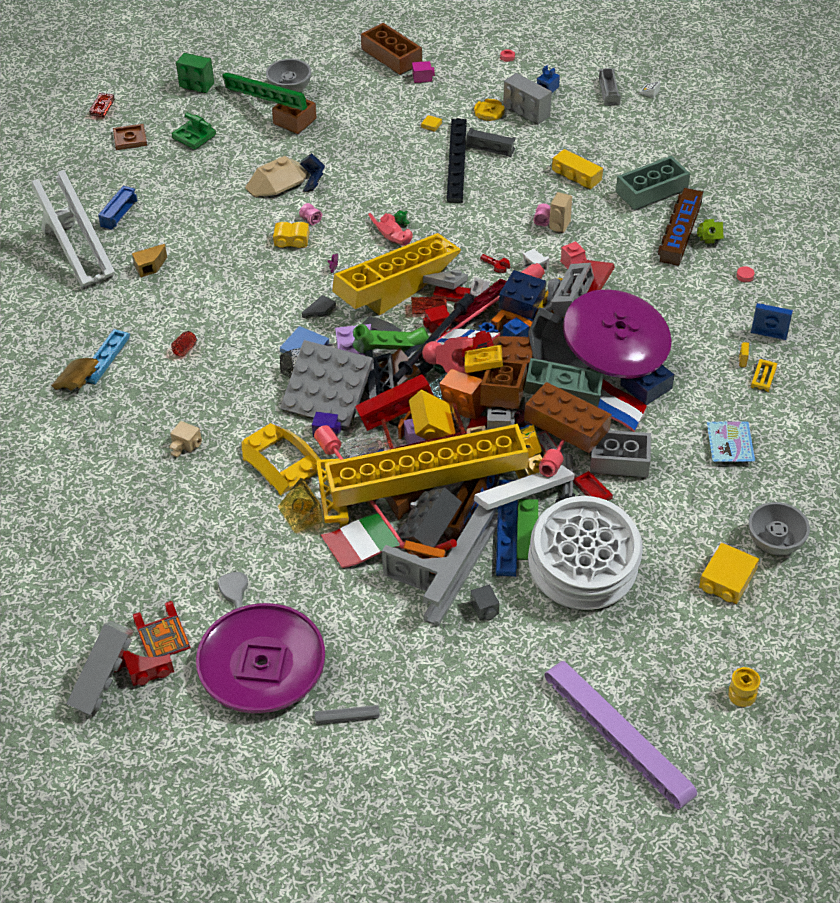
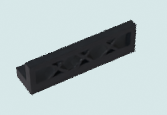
M373 350L365 351L366 356L374 360L368 376L370 399L383 393L386 389L395 387L391 353L376 356ZM388 360L384 368L379 366V362ZM387 374L389 378L384 383L381 381V378Z

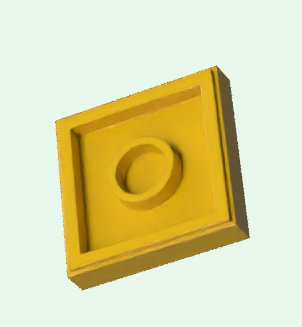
M501 345L465 351V372L469 373L503 367Z

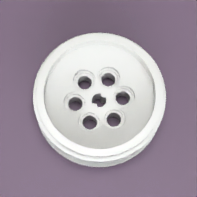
M592 496L566 498L546 509L533 527L528 552L530 573L542 592L562 606L581 610L603 608L619 601L632 588L642 559V539L638 528L629 515L612 502Z

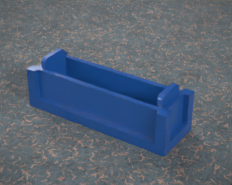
M124 185L98 214L101 227L112 230L117 226L120 219L138 201L137 195L134 193L135 188Z

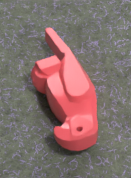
M371 213L368 214L374 225L389 241L402 246H406L411 242L412 232L409 229L403 231L396 223L393 215L385 213L380 218V222H378Z

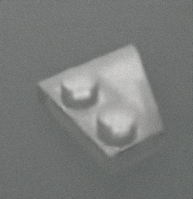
M376 428L371 429L364 436L360 433L354 439L342 444L346 459L378 452V450L384 451Z

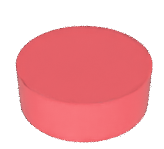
M509 49L503 50L500 53V59L505 62L513 61L515 59V52Z
M743 266L737 270L736 277L742 282H750L754 279L755 272L752 268Z

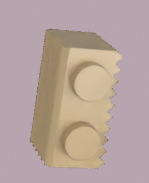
M560 192L556 193L550 203L549 229L562 233L565 232L571 222L573 198L571 195Z

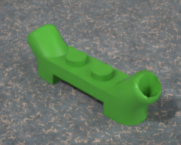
M360 324L353 329V337L355 338L353 347L360 353L374 349L398 350L399 348L405 353L415 345H422L429 338L427 331L423 327L412 332L369 330L366 325Z

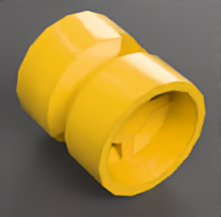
M741 667L733 672L728 697L735 705L748 707L755 702L761 683L760 676L755 670L749 667Z

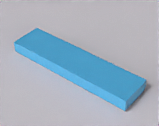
M113 329L93 356V359H97L99 363L95 366L96 371L91 376L85 378L86 382L96 384L130 338V333Z

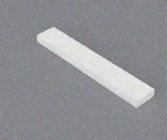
M561 465L558 472L551 477L543 476L539 472L475 494L474 501L486 510H490L574 480L575 474Z

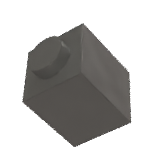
M490 584L471 590L470 602L480 621L484 619L490 620L499 615L500 603Z

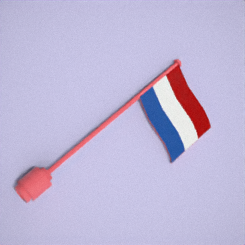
M603 379L598 408L612 414V419L635 432L647 405ZM561 440L556 450L549 449L544 454L539 463V471L543 476L551 477L558 472L564 460L560 452L565 443L564 440Z

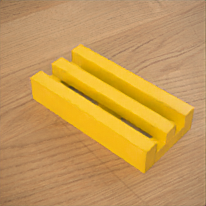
M759 359L751 388L757 387L758 390L765 389L766 392H769L778 363ZM762 365H765V369L761 381L759 383L757 382V379ZM772 367L768 382L764 384L768 369Z

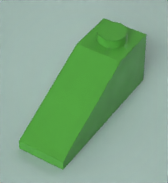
M518 499L517 560H528L531 534L538 519V499Z

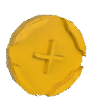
M484 99L483 102L478 101L474 106L475 116L485 121L498 120L505 112L504 105L496 99Z

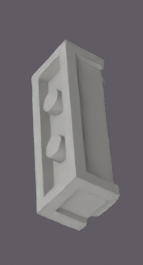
M612 68L599 69V83L605 106L620 105L621 94L618 92L615 80V69Z

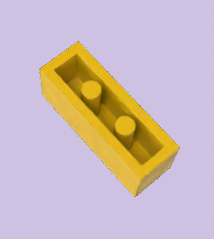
M563 149L552 158V170L555 173L561 174L569 180L579 183L581 186L592 189L602 180V167L566 149Z

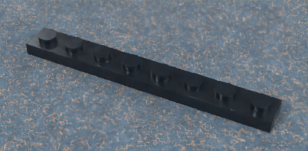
M451 119L447 203H463L467 119Z

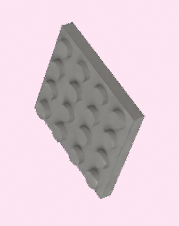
M304 340L280 409L313 419L316 412L338 414V421L341 422V426L350 429L357 411L355 406L360 402L374 361L373 358Z

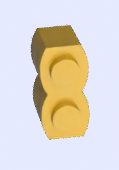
M305 222L275 223L273 234L274 246L281 248L290 246L297 248L307 247L310 234L309 224Z

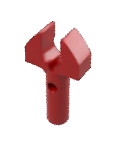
M482 254L480 257L482 261L493 265L494 271L497 273H506V267L510 269V262L506 258L496 260L485 254Z

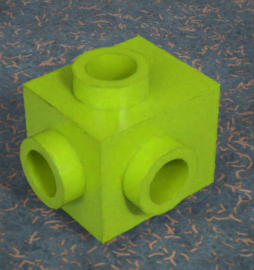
M705 219L703 223H700L699 227H697V236L700 237V241H705V244L715 243V240L724 239L723 222Z

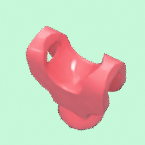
M449 338L443 345L439 342L431 341L423 347L422 355L427 363L439 364L443 366L447 373L454 369L472 375V372H465V363L461 356L464 348L473 347L472 338Z

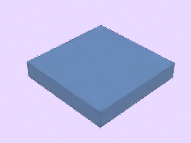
M299 326L280 346V352L297 359L304 340L327 346L329 338Z

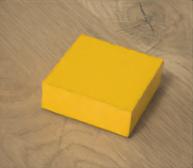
M428 115L421 123V128L435 132L442 124V119Z
M742 342L739 366L746 367L749 356V343Z

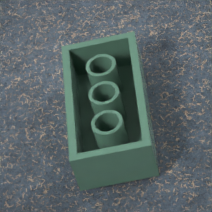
M669 156L617 176L616 193L635 210L679 193L684 188H688L690 172L675 158Z

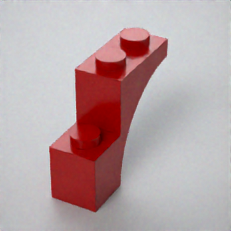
M128 650L124 651L121 657L123 660L118 669L119 671L123 667L127 668L133 686L145 685L150 680L165 678L174 673L170 655L144 657L131 653Z

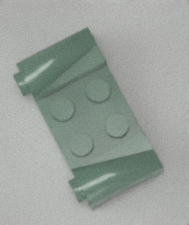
M530 358L524 393L534 395L548 382L598 407L604 374L594 370Z

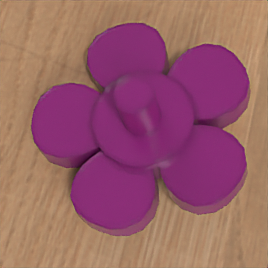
M333 254L331 260H328L331 273H334L338 266V254Z

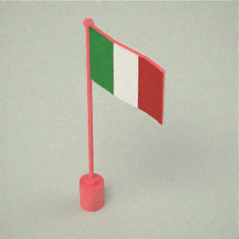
M329 426L319 427L314 433V438L326 454H336L342 460L343 457L338 452L341 447V441ZM373 500L369 502L377 514L358 519L336 531L321 534V537L342 568L357 565L382 553L385 545L404 549L405 542L401 540Z

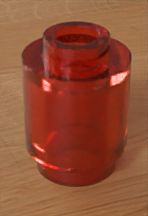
M191 331L183 332L171 343L173 353L177 356H185L196 345L197 338Z

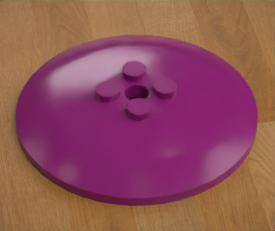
M605 289L585 293L571 303L563 321L564 336L572 352L584 364L608 376L639 378L649 375L664 364L671 350V333L662 315L645 300L627 292Z
M274 603L246 605L226 613L207 629L199 643L196 654L197 673L206 692L223 706L245 713L273 712L298 702L316 685L325 665L324 641L316 625L296 609ZM259 660L267 661L265 665L260 666L256 664Z

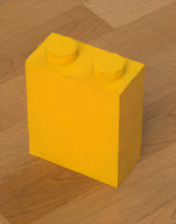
M420 390L409 400L415 434L428 441L456 436L449 403L423 390Z
M721 542L701 575L699 588L703 589L706 593H712L721 597L726 602L737 604L757 570L759 558Z

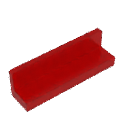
M421 374L356 405L355 408L361 417L365 429L369 431L411 411L409 400L420 390L433 395L429 383Z

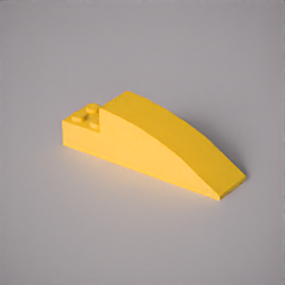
M436 233L335 273L332 292L354 309L367 305L378 315H381L427 285V283H423V276L440 273L461 252V249L439 233Z

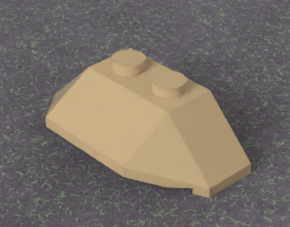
M283 156L257 168L245 189L254 197L277 195L304 182L308 172L299 162Z

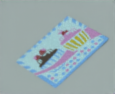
M707 422L713 461H755L749 422Z

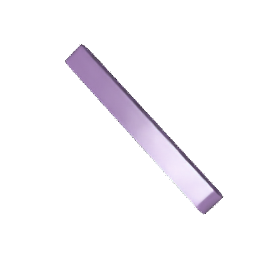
M560 661L545 672L546 681L549 684L552 683V687L563 698L566 697V701L578 713L581 712V716L593 727L596 726V730L608 742L611 741V745L623 757H627L626 760L640 773L643 772L642 775L655 788H659L658 791L671 804H674L675 808L681 809L697 796V790L694 785L565 661Z

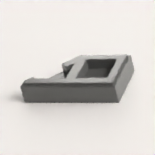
M321 295L302 312V317L308 318L307 316L310 315L325 316L336 307V301Z

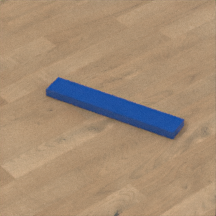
M499 480V486L515 480ZM518 500L498 506L496 576L516 577Z

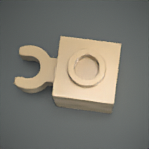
M180 421L170 433L172 443L169 448L173 450L171 455L179 457L183 449L192 452L195 448H198L202 442L200 428Z

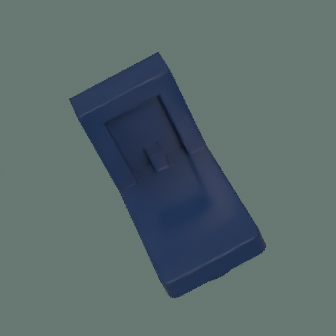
M311 153L300 162V165L311 174L303 189L304 192L315 189L318 185L317 181L324 174L325 165Z

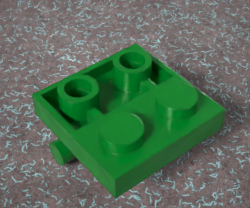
M187 112L185 113V118L189 121L171 133L173 139L195 150L214 137L216 129L212 128V125L206 122L204 118Z

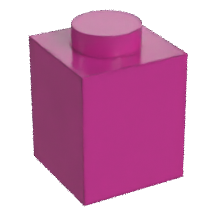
M430 61L412 63L414 83L432 82L435 70L434 67H431Z

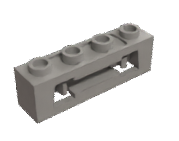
M591 263L570 264L550 302V307L554 314L565 317L571 303L588 292L594 279Z

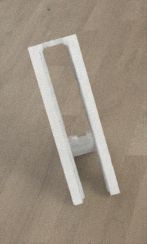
M65 170L58 172L56 180L69 206L57 212L54 211L39 179L32 181V188L44 210L42 232L44 234L55 233L81 287L84 288L92 283L114 276L115 271ZM75 219L103 272L102 275L98 274L94 278H91V276L87 277L63 227L69 228L73 226Z

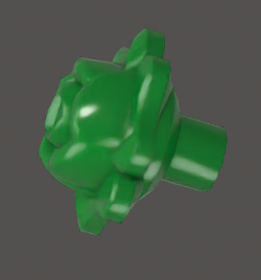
M399 210L394 214L398 225L403 224L406 227L410 223L407 220V210L405 212Z

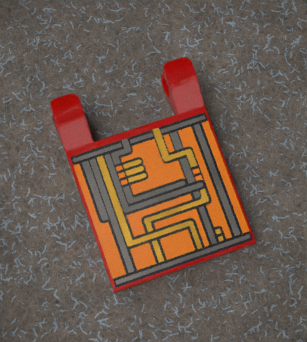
M172 601L165 603L168 617L145 625L140 612L133 614L135 626L148 657L171 656L191 648Z

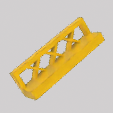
M340 459L316 460L324 523L339 522V527L342 528L348 525L349 521L347 505L334 508L333 502L326 499L331 493L329 486L324 484L327 480L326 471L321 469V466H325V463ZM334 509L338 515L328 516V512Z

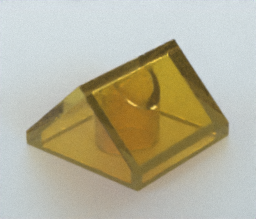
M300 478L278 505V508L295 533L323 522L321 504L305 480Z

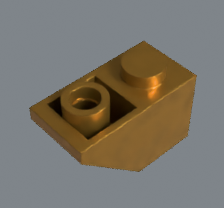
M165 244L132 253L134 266L140 278L158 272L167 259Z

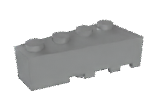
M114 621L104 623L66 704L89 715L94 710L99 711L104 700L101 697L104 691L109 690L113 682L111 677L114 671H118L123 660L121 657L124 651L128 650L132 642L133 630Z

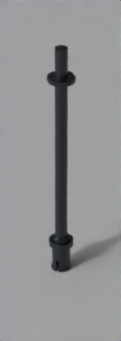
M466 293L460 301L454 304V310L408 361H401L398 364L399 371L393 376L395 382H399L404 375H411L413 373L412 366L422 356L423 347L431 341H436L459 314L463 315L467 312V308L474 302V297L471 294Z

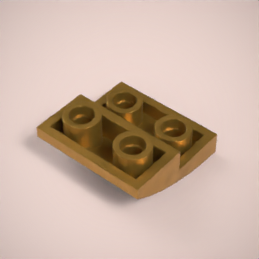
M80 358L71 361L51 386L56 390L67 387L70 391L76 387L78 389L86 383L85 378L91 376L96 371L95 366L99 361L93 358Z

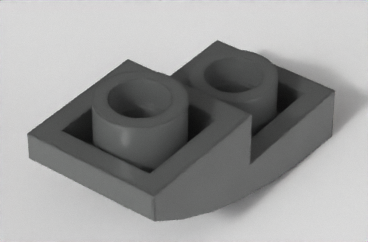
M369 316L362 323L364 325L371 324V330L401 332V329L395 325Z

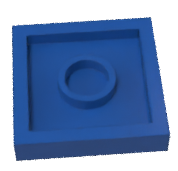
M757 303L751 333L787 340L793 310Z

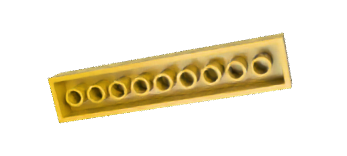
M518 424L327 462L325 463V470L333 505L336 508L528 468V450Z

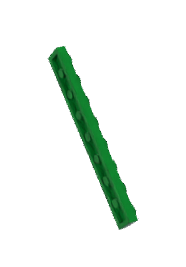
M228 72L222 74L225 87L229 90L302 111L307 108L304 93Z

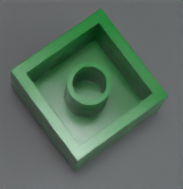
M184 52L176 61L179 87L207 93L214 85L211 58Z

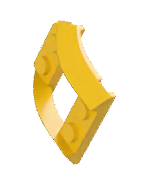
M270 423L241 442L243 460L257 469L269 484L275 487L280 496L317 474L316 460H321L320 457L304 440L287 429ZM285 438L297 447L305 457L279 472L260 452Z

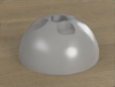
M282 59L272 63L267 68L266 77L271 85L301 92L310 81L311 67L306 62L298 59Z
M769 502L756 507L749 517L748 526L752 540L761 550L772 555H787L797 551L806 542L810 533L807 517L799 509L786 503Z

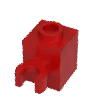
M442 305L425 310L423 325L429 329L430 333H433L450 315L446 306ZM445 330L440 337L447 333V331Z

